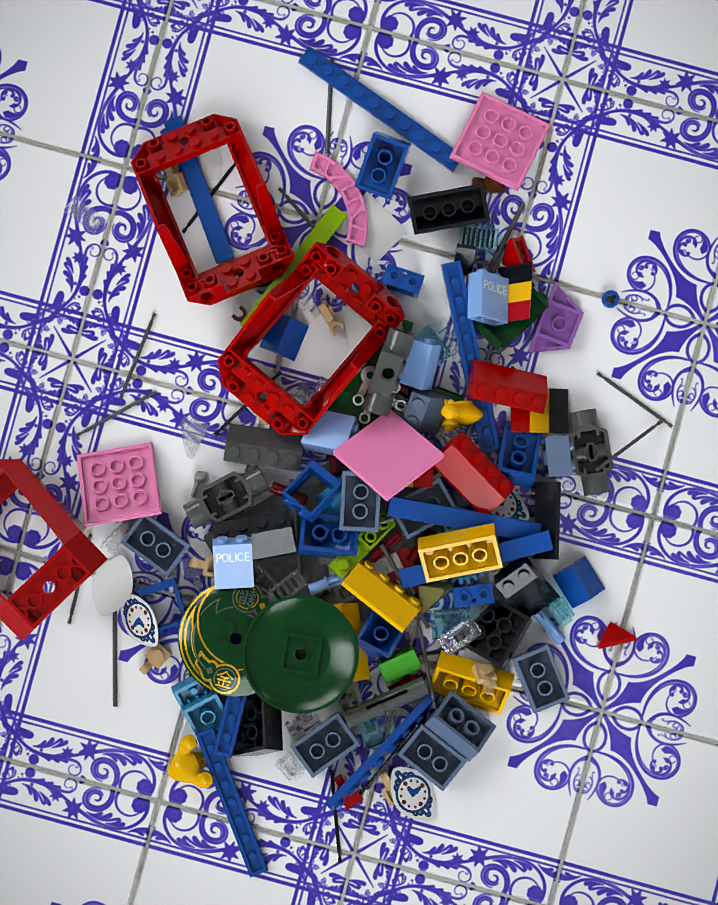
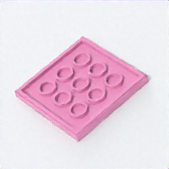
M482 91L449 158L518 191L551 124Z
M391 409L388 417H378L333 451V455L386 501L444 458V453Z
M152 442L77 455L85 527L162 514Z

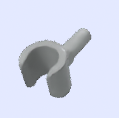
M205 471L196 472L190 496L195 497L199 482H205Z

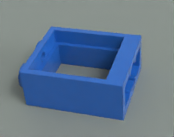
M388 264L382 285L388 290L418 299L425 276Z
M312 460L282 492L283 502L290 509L293 507L297 510V514L306 521L308 519L313 523L341 493L342 483L316 461ZM313 475L331 491L310 512L292 496Z
M176 578L137 589L139 597L148 603L146 594L173 587L181 616H183L186 609ZM181 619L158 626V635L167 633V628L174 627L175 630L179 629Z
M492 583L451 588L455 608L495 603Z

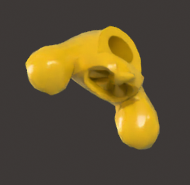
M445 399L441 414L445 418L442 420L441 427L446 431H453L461 425H469L480 420L483 417V412L474 405L473 401L454 402L452 399Z
M191 734L185 735L180 740L178 751L168 766V776L176 781L192 783L200 788H209L213 784L211 773L205 771L200 773L205 768V758L200 752H191L197 745L196 737Z

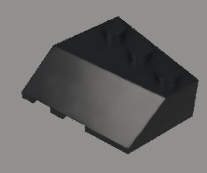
M496 599L495 603L490 604L475 620L469 623L458 635H455L452 640L504 670L533 620Z
M256 693L247 695L232 757L258 756L283 751L281 710L267 704Z

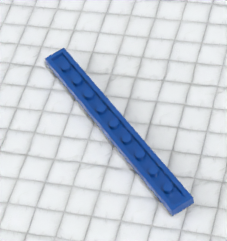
M310 46L298 61L300 65L331 85L338 92L451 172H454L459 163L449 158L454 149Z
M459 260L440 264L467 388L473 359L481 361L473 320L467 318L468 295ZM469 398V401H473L474 405L483 412V417L474 423L479 449L482 452L500 449L491 404Z

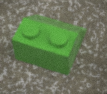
M412 644L394 651L389 660L377 659L379 669L386 683H396L402 680V676L409 674V676L414 675L422 668Z

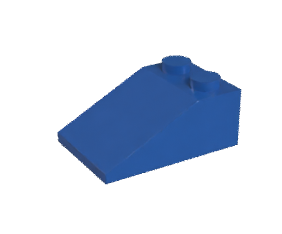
M379 131L373 132L354 187L391 200L412 144Z
M505 420L495 466L513 485L531 488L536 476L542 433L511 432V422Z
M321 513L313 523L308 519L305 521L300 517L297 555L313 557L357 556L359 532L340 531V515Z

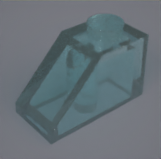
M563 596L558 597L545 607L558 626L562 624L566 626L573 621L572 617L575 614Z
M376 717L358 725L368 749L378 746L385 741Z

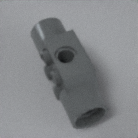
M389 328L362 407L364 410L388 417L395 398V394L392 392H397L401 381L397 377L399 372L402 374L407 363L404 358L409 357L415 335L397 328ZM391 368L394 371V375L387 376L384 373V369Z
M596 408L569 413L573 431L569 435V440L572 439L573 451L570 452L571 459L575 461L573 475L581 477L584 496L611 492L608 472L614 468L613 460L599 471L595 470L597 466H600L612 456L607 429L599 427Z
M258 466L241 475L233 471L201 488L200 496L184 504L183 508L193 527L197 529L212 520L216 523L223 522L253 506V498L270 490Z

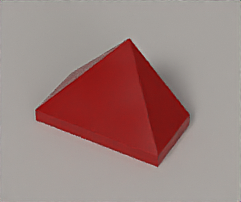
M523 236L508 240L502 265L508 267L532 262Z
M610 621L596 645L598 649L637 639L635 635Z

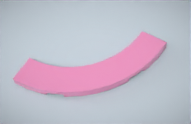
M315 151L309 171L324 177L337 189L348 213L349 227L346 242L364 248L367 237L368 218L366 205L360 189L354 187L356 183L354 179L337 162Z

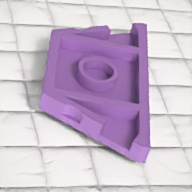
M554 283L547 300L549 307L542 313L528 349L529 353L571 348L584 312L574 304L573 300L564 293L557 283Z

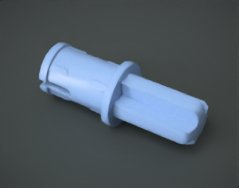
M337 575L328 578L325 576L322 580L308 584L311 595L313 596L325 590L331 591L330 589L340 585L346 576L342 580Z
M543 609L533 616L543 627L544 633L547 632L556 644L559 645L566 639L564 634L555 625L556 622H552Z

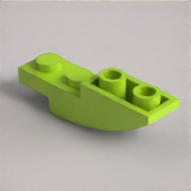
M384 511L380 513V520L389 517ZM391 521L381 524L379 533L361 532L358 537L357 556H337L328 567L342 580L396 523Z

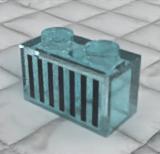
M476 224L462 226L459 231L458 243L476 246V251L495 254L499 229L495 228V225L484 224V227L476 226Z

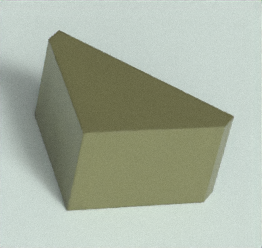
M444 581L420 584L419 598L420 605L423 607L421 609L422 614L432 609L449 592L454 584Z

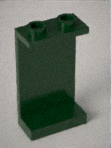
M533 282L529 319L509 321L498 326H490L473 321L475 330L499 354L549 307L548 297L541 290L537 292L533 288L535 286Z

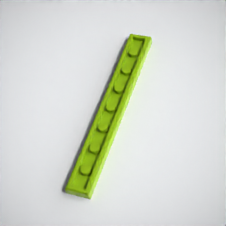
M333 204L330 206L294 253L295 258L284 274L273 280L240 323L242 327L268 292L295 270L316 241L327 244L347 218L344 212Z

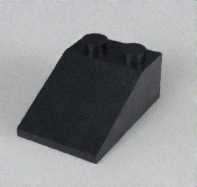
M527 556L516 559L494 575V584L510 603L528 617L533 616L560 597Z

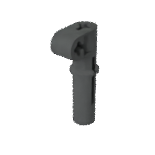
M419 677L378 696L376 693L373 698L359 703L354 690L349 687L337 701L350 729L380 715L386 716L385 713L429 695V691L423 677ZM345 696L349 697L351 704L354 706L348 708Z

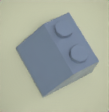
M413 388L403 420L419 433H438L444 418L441 414L444 400L450 399V397L430 390Z

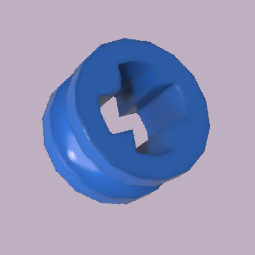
M609 290L603 294L601 300L605 307L614 308L619 303L620 298L617 292ZM608 294H610L611 296L614 295V304L606 302Z

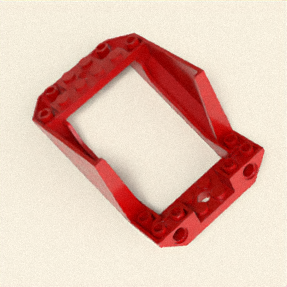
M211 114L143 142L131 161V165L156 230L176 271L187 302L211 306L279 278L284 274L295 256L283 231L264 179L236 118ZM189 141L186 145H181L183 142ZM227 144L268 245L198 274L156 173ZM239 273H244L241 277H235Z
M316 241L295 270L268 292L217 360L222 386L280 435H307L385 343L389 328H397L406 316L398 298L337 247ZM316 278L371 324L372 328L321 389L303 406L246 357L312 280ZM352 283H356L360 287L359 292L352 289ZM259 393H265L267 396V400H263L260 397Z
M0 459V505L19 489L64 544L9 598L0 590V620L23 641L108 558L83 533L87 529L83 523L21 459ZM47 581H51L55 585V589L51 593L44 590V584Z

